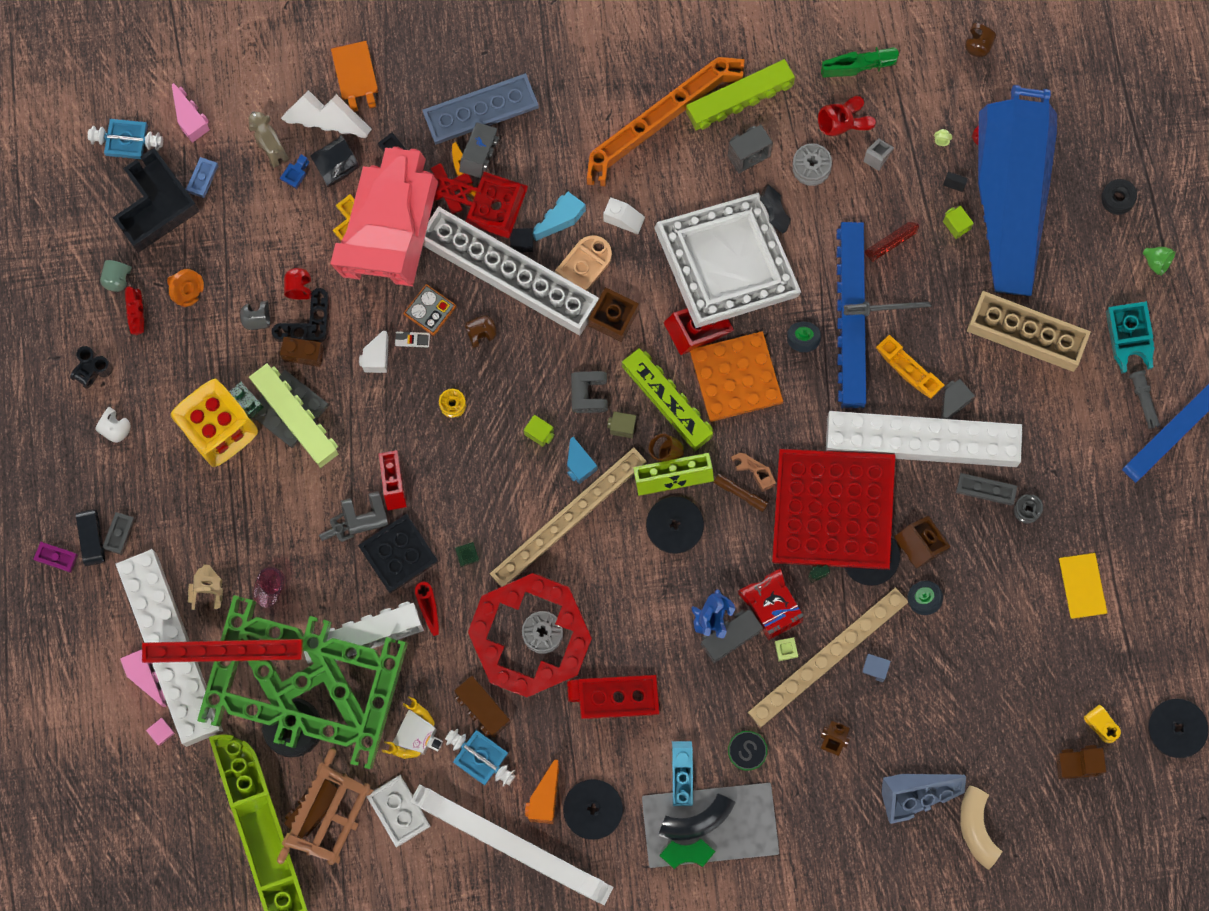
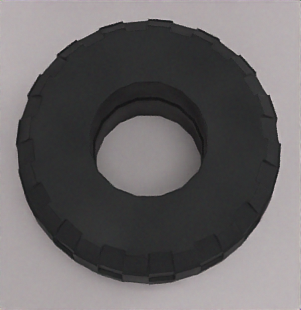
M301 698L292 699L299 712L321 718L317 709L308 701ZM279 723L273 726L262 725V733L267 745L274 752L285 757L304 756L311 752L320 741V739L304 735L303 731H301L296 748L288 747L286 742L290 743L291 738L283 736L284 744L274 743Z

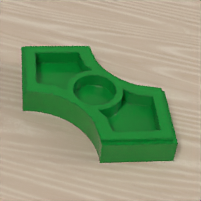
M701 838L691 845H680L672 840L659 856L673 869H676L683 863H695L703 867L716 851Z

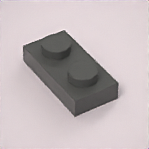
M115 512L102 548L122 555L135 518Z

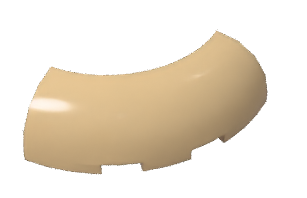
M968 786L960 809L961 831L972 855L981 865L989 870L1003 852L992 842L984 824V808L989 794L977 787Z

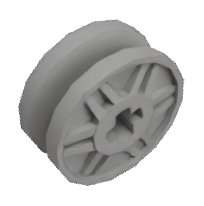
M819 144L801 146L793 157V173L795 178L807 186H816L828 179L832 167V158L829 151Z
M539 611L532 613L526 618L522 626V636L530 650L539 654H547L559 647L563 639V628L555 625L557 617L554 614ZM542 628H545L548 634L540 637L538 630L541 631Z

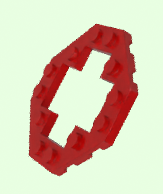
M531 573L482 595L468 630L470 639L489 682L524 697L532 696L577 676L592 640V636L584 622L570 587L535 573ZM525 592L561 605L562 607L555 625L573 631L560 667L541 660L535 678L499 665L498 663L505 646L487 639L500 603L519 610Z

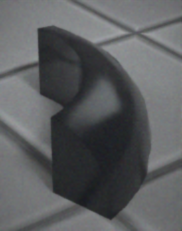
M718 793L713 803L698 815L688 818L665 816L658 836L680 841L702 837L725 821L736 802Z

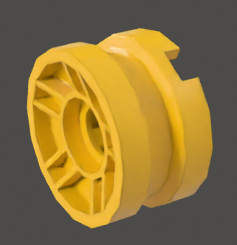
M448 389L440 395L439 406L446 417H459L465 412L466 400L463 393L459 390ZM454 400H455V401H456V405H455V406H450V405H449V402L451 403V402H454Z

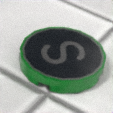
M742 731L731 739L728 746V756L736 768L743 771L755 770L766 759L767 745L759 734L752 731Z

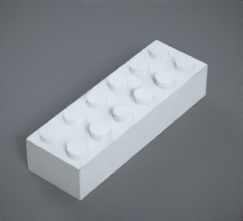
M404 602L399 604L397 609L391 610V608L380 611V614L374 617L367 615L362 617L359 622L354 623L350 621L344 623L342 628L336 630L335 628H330L327 641L335 638L373 649L384 645L386 637L399 640L422 632L424 628L414 603ZM317 638L310 640V647L312 649L318 646ZM351 648L348 651V657L356 655L357 651L355 648ZM304 651L308 665H313L314 663L309 654Z

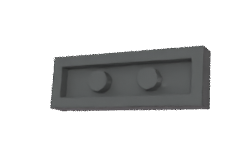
M960 473L956 493L1013 506L1017 486Z

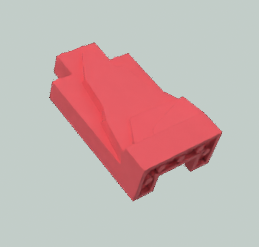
M400 147L385 148L381 168L374 165L370 167L363 166L347 231L341 243H335L330 263L343 278L360 280L361 275L365 274L388 277L397 285L413 286L438 181L432 173L423 171L426 159L419 150H403Z

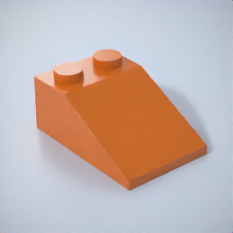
M558 760L552 762L530 797V803L525 805V815L530 822L554 823L559 774Z

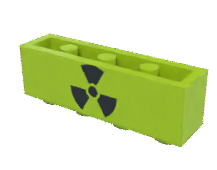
M709 453L633 467L638 496L714 481Z

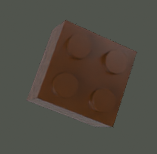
M605 287L588 318V326L622 342L639 312V303Z

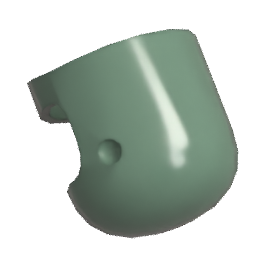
M106 260L100 277L101 285L113 292L124 290L127 286L126 274L131 272L132 267L121 262Z

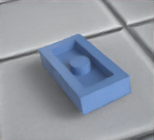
M200 157L186 191L205 198L218 168V163Z

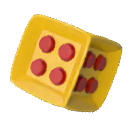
M212 379L200 386L181 401L170 414L174 422L181 428L211 467H217L229 460L258 434V429L254 422L248 418L240 404L218 379Z

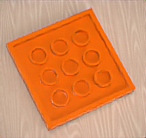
M763 331L695 348L690 351L709 422L783 404Z

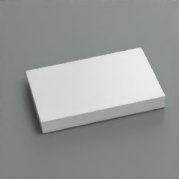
M401 775L367 796L396 847L431 827L422 810L410 803L413 795Z

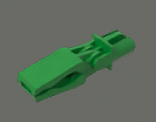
M876 47L875 52L860 54L850 52L822 61L821 75L823 78L855 76L859 72L871 70L872 68H877L880 71L882 67L896 65L899 51L894 47L878 50V47Z

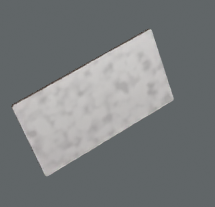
M771 783L694 790L693 806H673V793L642 796L649 867L670 866L659 856L672 841L658 836L665 816L688 818L698 815L713 803L718 793L736 802L725 821L702 837L673 841L680 845H691L701 838L716 851L708 862L779 855ZM683 863V864H681V865L695 864V863Z

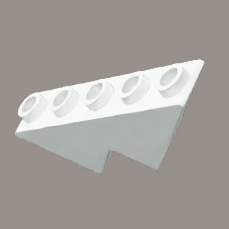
M308 90L281 117L282 120L289 124L300 123L305 127L315 126L325 131L335 130L341 134L351 133L356 134L360 138L368 137L369 132L372 130L337 94L324 106Z

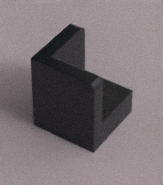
M532 228L513 229L510 235V247L519 253L534 252Z

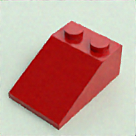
M688 308L673 313L663 322L680 355L689 353L695 348L703 347L734 331L728 319L695 328Z

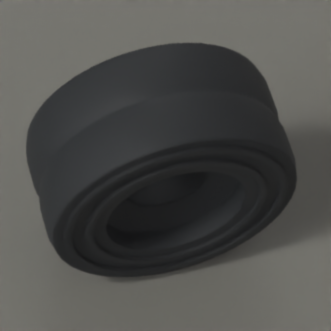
M1115 179L1109 182L1101 195L1102 205L1112 214H1125L1136 203L1137 190L1131 182L1125 179ZM1114 194H1123L1124 200L1117 201Z

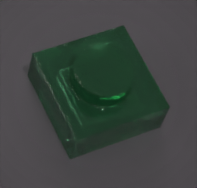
M473 542L455 548L461 567L479 562Z
M817 565L811 569L808 578L813 583L829 576L830 570L827 565L823 567Z

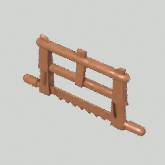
M335 748L329 749L324 763L321 762L318 766L317 777L311 781L312 787L308 788L305 801L301 802L302 808L298 809L295 822L291 823L292 829L290 833L286 834L282 842L284 847H282L277 858L279 864L285 862L290 848L304 851L306 855L326 859L329 865H333L335 862L339 864V853L350 830L356 831L358 827L355 819L366 796L371 795L374 790L370 789L369 783L362 785L350 778L346 773L343 775L329 767L337 752ZM327 779L339 784V788L311 843L297 836L323 781ZM348 788L359 793L348 818H345L335 813ZM333 820L343 825V828L332 851L321 847L320 844Z

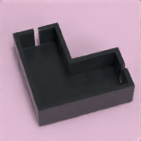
M155 148L141 156L146 166L145 168H142L138 159L123 168L143 197L112 217L137 253L200 212L196 203Z

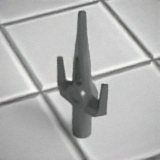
M343 513L330 519L332 529L319 534L321 541L334 535L341 542L354 537V534L344 536V532L347 530V527H344L346 522H337L338 519L344 516Z

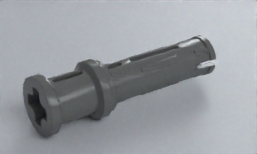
M1142 370L1130 374L1129 378L1133 381L1134 393L1139 396L1148 429H1153L1155 426L1159 427L1160 423L1150 395L1151 386L1148 385L1145 377L1146 371Z

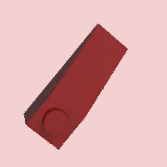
M398 451L379 453L383 494L387 510L405 508L407 506Z

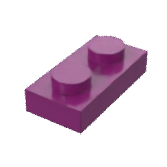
M40 542L33 560L71 573L78 554Z

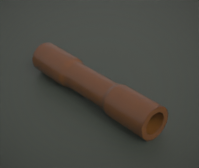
M720 473L713 482L761 512H764L768 505L767 501L755 494H751Z

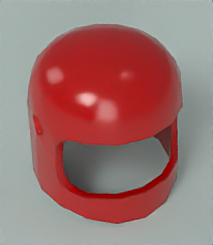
M293 268L286 272L284 276L285 297L294 300L311 299V290L304 287L305 284L311 282V276L307 270Z

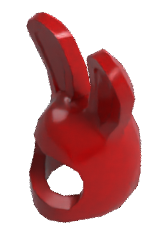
M860 96L850 98L843 105L830 104L823 106L818 113L819 128L823 134L828 136H838L850 129L871 130L875 127L876 120L871 116L853 118V114L860 111L864 105V100Z

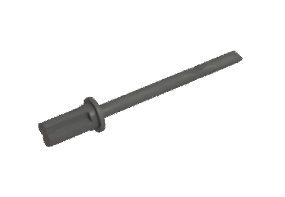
M864 301L862 304L844 305L843 313L844 315L862 314L869 316L870 311L931 307L930 302H914L870 306L868 301Z

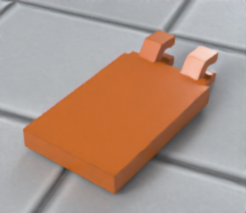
M367 41L332 48L331 52L342 99H348L349 106L354 112L358 111L356 97L366 95L369 109L376 107L373 94L378 93Z

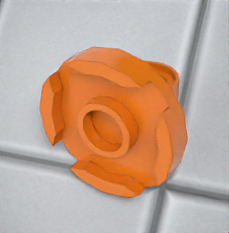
M183 269L167 278L169 295L175 304L187 307L199 300L197 297L204 289V282L200 274L191 269Z

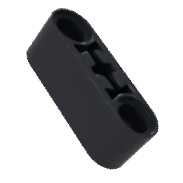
M92 509L76 513L84 566L105 563L102 533L97 510Z

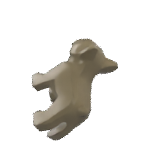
M252 112L249 116V130L255 131L254 137L258 147L266 152L273 168L279 166V158H282L284 163L287 162L289 157L283 149L277 133L269 125L270 116H265L261 112Z

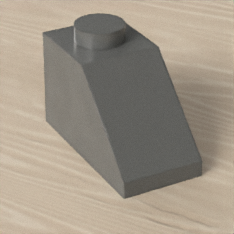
M961 379L956 382L951 381L945 386L946 390L942 398L941 419H950L974 399L975 395Z

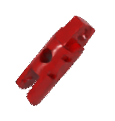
M127 286L125 289L127 321L130 333L132 335H139L144 333V310L141 290Z

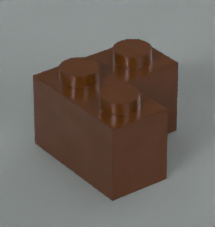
M1097 745L1085 746L1080 752H1073V749H1064L1056 755L1058 779L1098 777L1106 773L1104 749H1097Z

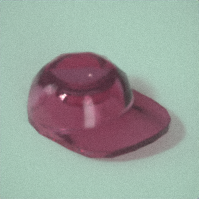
M273 567L261 570L253 588L254 599L260 606L268 608L275 605L281 591L285 587L286 580L284 574L279 569Z

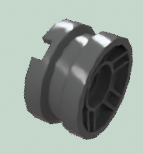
M1033 494L1021 496L1014 505V515L1022 523L1030 524L1035 522L1043 511L1041 500ZM1026 506H1030L1032 511H1025Z

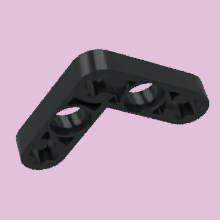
M316 288L311 293L309 324H276L271 331L274 339L278 342H283V337H289L288 333H282L281 337H279L276 332H279L280 329L284 332H289V329H291V337L289 338L323 342L327 337L329 296L326 290ZM319 294H322L324 297L321 298L322 306H318V300L317 298H315L318 297ZM317 311L324 312V317L320 320L314 318V314ZM316 324L320 325V331L323 333L319 337L313 334L317 332ZM299 328L304 330L302 337L294 336V332Z

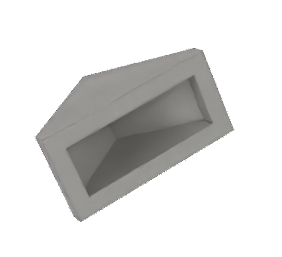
M878 139L867 149L863 162L880 171L894 150V147Z

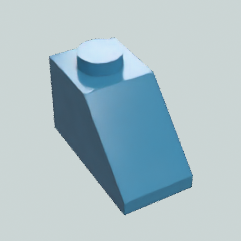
M572 437L569 445L567 474L573 482L576 480L581 484L597 471V465L576 439Z

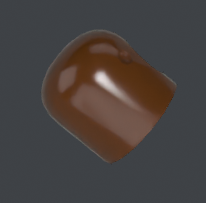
M973 23L970 29L973 38L966 40L965 48L972 56L985 57L989 54L997 35L992 29L979 23ZM974 29H981L982 34L979 35Z
M480 316L464 323L473 349L479 346V339L487 338L489 341H492L497 335L496 326L489 316Z
M656 435L649 443L648 450L650 455L660 462L679 459L684 455L682 443L670 435ZM665 437L667 440L659 449L660 459L654 456V444L659 438Z

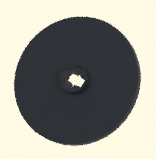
M668 497L660 500L651 508L646 520V531L650 541L659 550L670 554H680L691 550L700 541L704 530V520L700 510L694 503L682 497ZM672 521L680 523L677 530L674 527L670 528Z
M891 536L890 570L844 567L850 578L862 585L876 586L883 584L896 573L899 567V547Z
M1169 699L1159 704L1151 713L1148 721V733L1154 746L1163 754L1173 758H1186L1199 752L1205 745L1208 737V723L1204 713L1194 703L1184 699ZM1174 724L1182 725V733L1180 731H1174V729L1176 728Z
M589 779L576 784L568 792L563 805V814L568 827L576 835L584 839L598 840L607 837L618 827L622 819L623 805L621 797L614 787L601 780ZM592 804H595L596 808L599 809L594 815H591L590 811L587 810Z

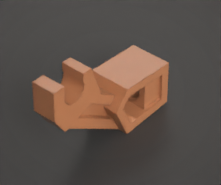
M738 453L731 457L732 462L736 460L741 462V465L736 466L737 471L750 470L754 473L753 477L762 492L775 486L776 482L769 467H766L745 453ZM765 472L768 477L761 480L757 473Z

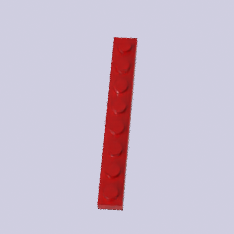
M302 639L142 643V663L303 660Z

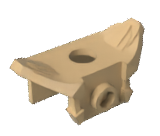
M203 565L202 568H199L196 574H194L193 584H189L188 603L192 604L193 610H195L197 593L214 594V609L221 607L223 588H221L222 579L210 565Z

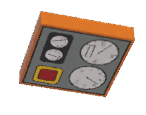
M426 284L405 310L404 315L435 336L456 309V305Z

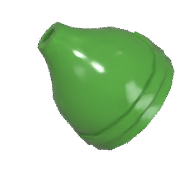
M1167 247L1145 248L1143 255L1146 257L1150 269L1161 276L1171 265L1175 257V251Z

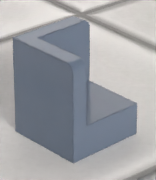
M867 654L862 672L876 677L875 680L884 682L891 661Z

